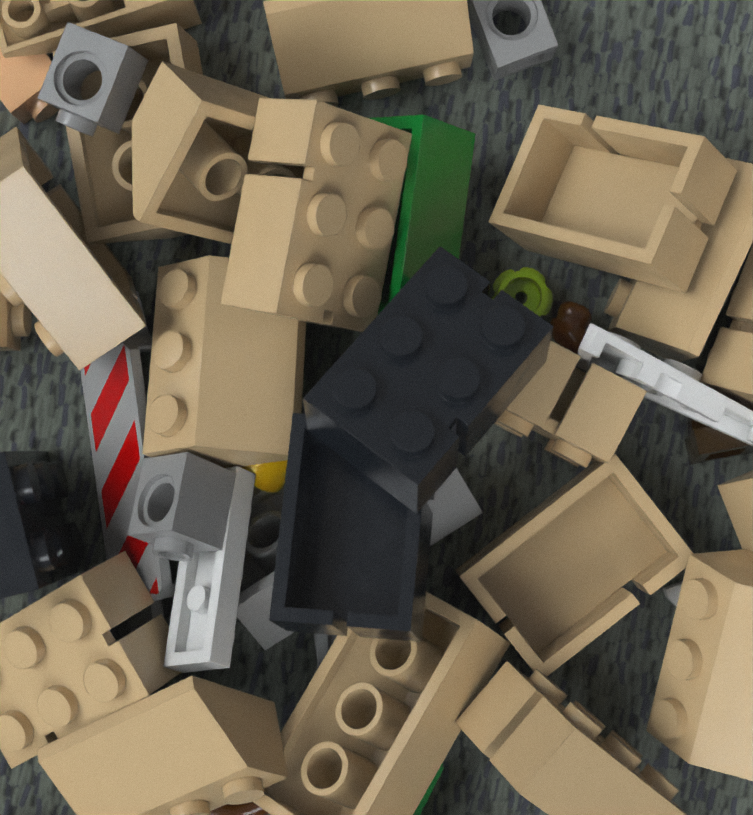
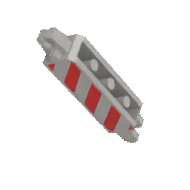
M136 291V294H137V297H138L137 301L140 303V307H141V310H142V313H143V316H144V312H143V308H142V304H141L139 292ZM147 324L146 327L80 370L106 559L109 560L126 551L154 601L153 604L127 619L131 632L160 614L163 615L168 626L170 625L179 561L168 560L152 553V544L127 535L143 458H150L142 454L152 337L150 336Z

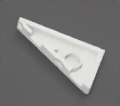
M590 323L578 348V355L581 357L576 367L587 371L590 364L595 363L646 390L645 398L753 446L752 410L699 382L702 374L694 368L672 359H665L662 362L642 351L641 347L635 342Z

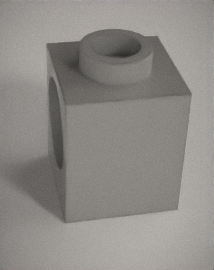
M469 0V18L494 81L553 58L558 42L541 0ZM511 11L518 14L524 20L526 29L517 35H506L495 27L492 18L500 12Z
M67 22L38 99L59 109L55 121L93 137L98 125L119 134L148 60L125 44ZM101 71L102 84L99 91L92 98L83 100L81 86L84 79L92 72Z
M189 452L143 458L127 535L152 544V553L154 555L173 561H191L193 553L222 550L236 473Z

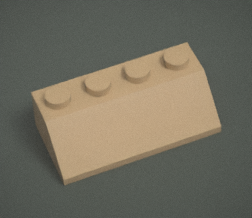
M426 592L422 642L365 638L358 636L348 628L347 636L337 635L280 732L289 778L263 788L264 795L253 802L270 815H413L461 731V728L455 721L488 684L510 642L479 620Z

